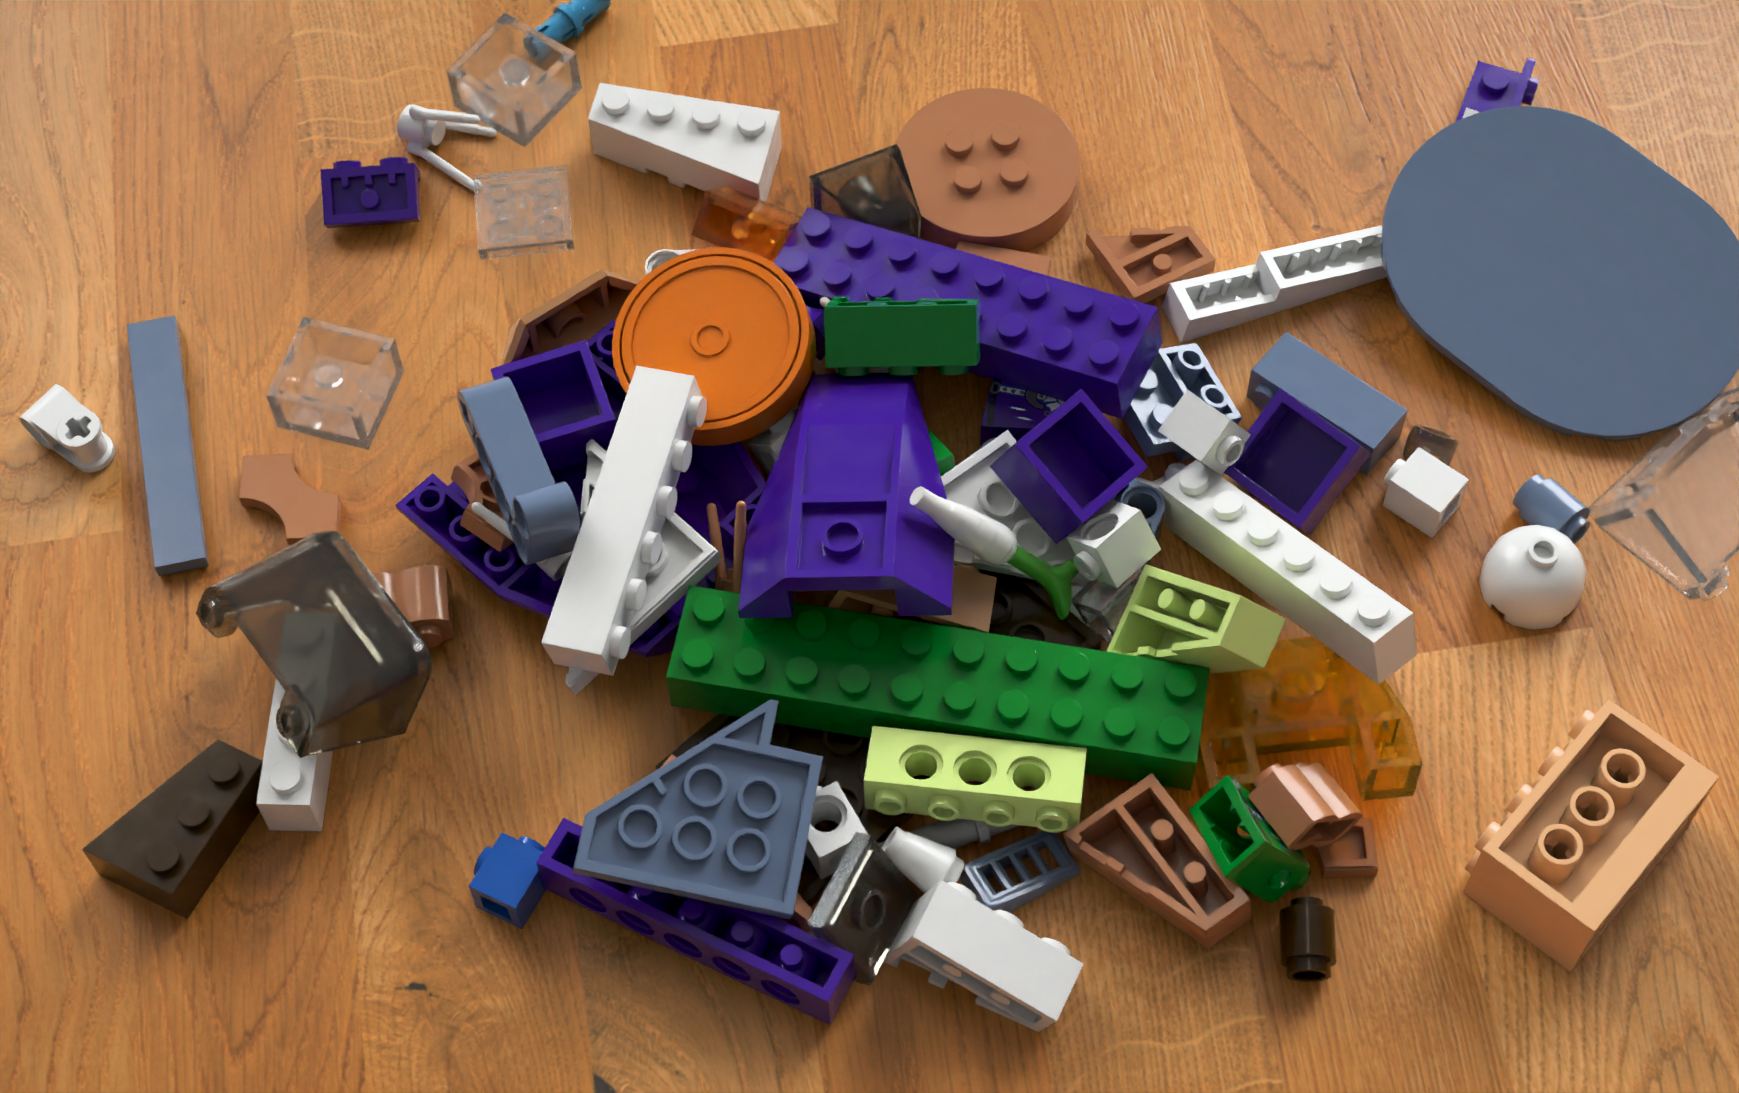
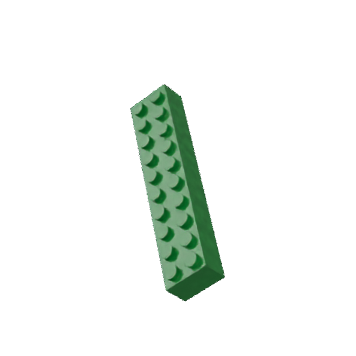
M689 585L666 675L671 706L743 717L771 699L778 701L774 723L871 738L872 726L1081 747L1087 748L1085 774L1140 782L1153 773L1162 786L1191 791L1197 763L1210 668L797 602L793 603L792 618H739L740 593Z

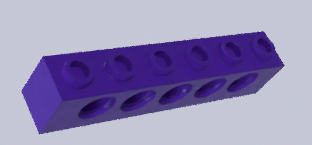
M565 818L562 819L536 862L544 889L831 1025L855 980L854 954L771 915L572 873L582 826Z

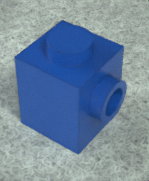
M501 833L493 847L487 846L476 861L474 867L475 876L469 884L475 906L523 929L546 891L536 864L545 847L526 836H520L517 840Z

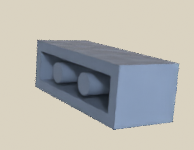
M1287 332L1251 369L1246 395L1263 411L1279 388H1282L1359 443L1371 454L1359 470L1365 475L1373 469L1399 439L1408 412L1406 408Z

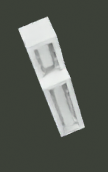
M1382 225L1260 252L1254 265L1170 283L1162 308L1180 343H1184L1385 278L1387 274L1384 273L1381 258Z

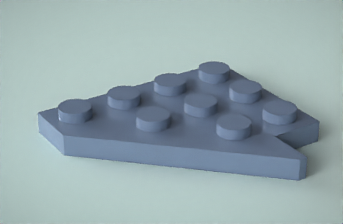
M770 699L588 812L584 818L572 873L790 919L794 912L823 756L770 745L778 701Z

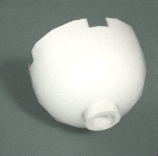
M1541 525L1522 526L1500 536L1485 556L1481 568L1479 585L1487 605L1491 608L1493 604L1498 611L1505 614L1503 620L1511 625L1532 630L1551 628L1561 623L1563 617L1569 615L1578 606L1583 595L1586 567L1581 552L1568 536L1551 527Z

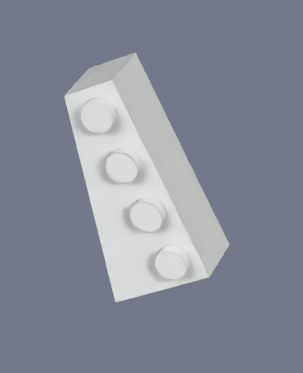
M599 83L588 116L594 154L643 173L652 170L667 176L668 183L685 188L688 184L708 192L710 199L725 205L728 201H732L745 206L746 213L762 218L782 148L780 111Z

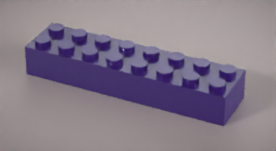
M807 207L773 262L791 278L798 288L805 305L811 308L824 310L820 304L822 297H827L830 301L834 297H849V302L875 301L874 298L877 297L892 298V301H918L920 298L979 299L980 360L977 366H969V373L993 379L994 376L1026 390L1064 402L1078 390L1082 389L1102 413L1123 419L1163 344L1158 307Z

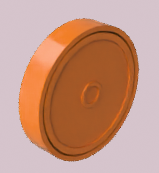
M713 247L690 251L678 255L652 270L634 287L622 305L616 319L612 338L613 364L619 382L626 394L636 366L695 376L702 396L707 400V412L704 423L701 427H695L691 439V444L700 446H717L740 442L756 436L775 425L794 407L802 396L812 375L816 356L814 326L805 302L791 278L773 262L760 255L728 247Z

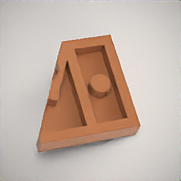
M1191 226L1167 227L1163 230L1130 228V235L1102 236V230H1091L1086 234L1087 247L1127 299L1147 303L1166 294L1170 283L1204 276L1214 271L1216 259Z

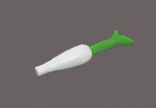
M921 486L913 491L910 496L911 505L929 515L949 535L981 560L993 565L1007 562L1040 582L1047 591L1058 618L1063 620L1068 616L1072 602L1071 581L1079 573L1073 558L1053 567L1018 546L1015 534L1004 524L964 505L939 497Z

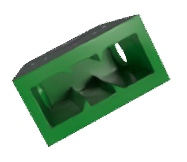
M1226 775L1188 809L1224 877L1268 903L1277 901L1288 890H1299L1308 882L1311 871L1310 864L1301 849L1289 850L1249 800L1248 795L1250 792L1231 776ZM1237 828H1241L1250 836L1240 835L1237 832Z

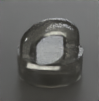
M1415 424V426L1411 427L1403 450L1404 461H1407L1415 450L1420 447L1429 454L1439 457L1438 460L1449 466L1458 447V439L1440 430Z

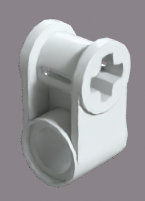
M55 384L19 417L24 428L39 443L48 449L54 450L78 470L94 473L107 467L114 459V443L108 435L102 432L100 419L60 385Z

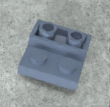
M1197 343L1159 349L1123 417L1146 457L1174 452L1179 462L1194 457L1158 431L1187 389L1236 424L1242 419V416Z

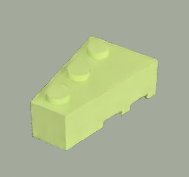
M1145 564L1106 652L1210 668L1209 674L1265 668L1268 658L1276 646L1286 618L1239 594Z

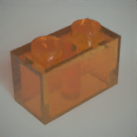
M725 186L705 190L692 236L719 247L749 251L774 262L802 216Z

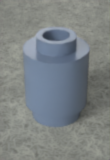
M1540 474L1531 477L1521 486L1513 499V505L1519 509V517L1526 523L1554 528L1568 536L1574 544L1589 529L1590 522L1587 521L1590 509L1553 478L1545 479Z

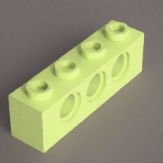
M872 726L864 775L865 809H874L887 815H899L902 813L929 815L941 821H952L955 819L984 821L996 827H1004L1010 824L1031 826L1052 833L1071 830L1080 823L1087 748ZM917 775H926L930 778L918 780L912 777ZM980 781L983 784L974 786L969 785L966 782ZM1030 786L1036 788L1037 790L1024 791L1019 788Z

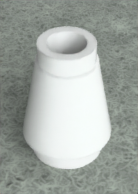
M895 827L880 852V855L887 858L892 865L923 893L929 891L941 880L946 883H956L965 864L963 860L956 856V849L911 832H905L899 827Z

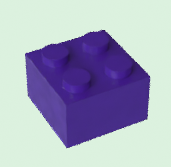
M587 340L491 369L493 380L509 377L512 381L551 473L587 462L586 444L591 439L607 452L616 426V420Z
M1279 388L1247 431L1251 435L1244 444L1242 455L1234 464L1228 466L1224 473L1297 527L1311 535L1371 454L1359 443L1282 388Z
M1082 389L1078 390L990 465V468L1055 544H1058L1082 525L1148 467Z

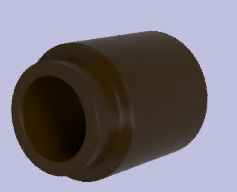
M1316 897L1294 898L1290 901V906L1279 911L1281 964L1287 967V977L1294 981L1317 982L1329 979L1331 977V967L1336 964L1334 910L1324 906L1323 900Z

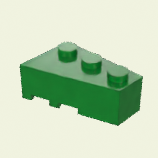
M834 297L824 307L826 368H839V375L841 376L868 375L869 367H888L890 375H915L919 373V366H938L939 374L959 375L969 373V366H977L979 363V299L920 298L918 301H892V298L877 297L874 298L875 301L849 302V297Z

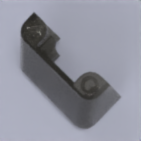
M333 530L317 532L206 588L198 603L196 615L205 629L214 637L222 638L234 634L237 627H239L284 688L285 693L281 700L280 708L276 713V725L280 734L287 739L300 758L405 734L430 678L432 664L429 649L339 532Z

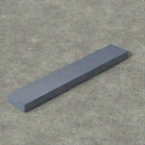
M175 315L127 324L154 567L158 576L207 567L209 563L179 326Z

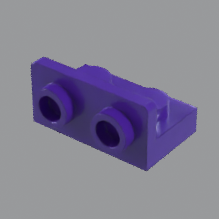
M1527 58L1522 73L1478 61L1456 121L1463 118L1466 108L1484 112L1497 108L1522 106V103L1531 106L1540 80L1531 77L1536 60Z
M407 158L380 159V165L363 167L360 161L345 160L334 162L333 169H320L323 217L326 228L420 222L418 181H421L420 170L415 163H408Z

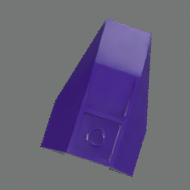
M869 373L862 376H841L839 374H813L747 527L738 607L739 618H792L795 591L894 589L898 616L952 615L955 539L929 515L910 504L911 494L920 486L939 497L947 499L912 375Z

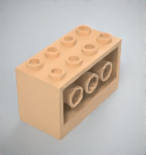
M1609 699L1596 714L1587 710L1579 718L1569 733L1570 741L1563 750L1559 747H1555L1540 766L1538 770L1540 776L1532 787L1524 784L1507 806L1506 810L1509 813L1499 825L1493 821L1475 844L1477 851L1465 867V870L1471 873V876L1463 893L1570 973L1692 823L1719 776Z

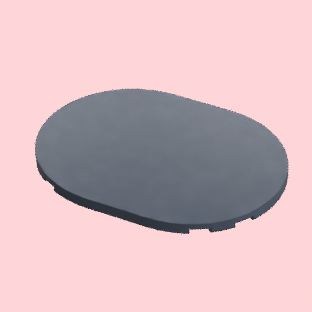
M1513 106L1491 109L1458 120L1440 130L1411 156L1395 180L1383 216L1381 258L1384 273L1387 274L1399 309L1413 328L1435 349L1528 419L1548 429L1569 436L1576 434L1584 437L1601 438L1604 441L1641 439L1642 436L1678 427L1698 415L1724 391L1739 369L1738 239L1725 220L1712 206L1606 128L1586 118L1551 108Z

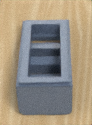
M1042 831L966 864L962 870L960 881L963 886L970 889L976 895V901L993 911L1003 910L1010 913L1080 874V869L1058 835ZM1048 847L1060 867L1050 870L1039 851ZM1029 857L1040 875L1032 878L1022 860ZM1011 866L1022 881L1021 884L1014 886L1005 872V869ZM995 876L1004 891L996 894L987 879Z

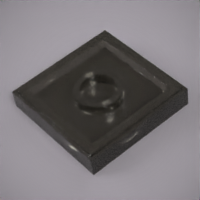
M856 832L812 913L807 926L818 938L854 954V981L871 985L918 893L872 835Z

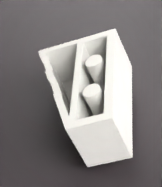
M942 880L909 906L882 959V962L896 968L901 959L928 970L932 972L928 982L942 989L945 988L948 980L959 984L978 995L975 1004L1037 1032L1058 1020L1084 965L1082 962L1071 957L1070 950L1062 943L1051 938L1037 937L1024 929L1022 921L1013 914L1003 910L993 911L976 901V895L967 887L955 882L946 883Z

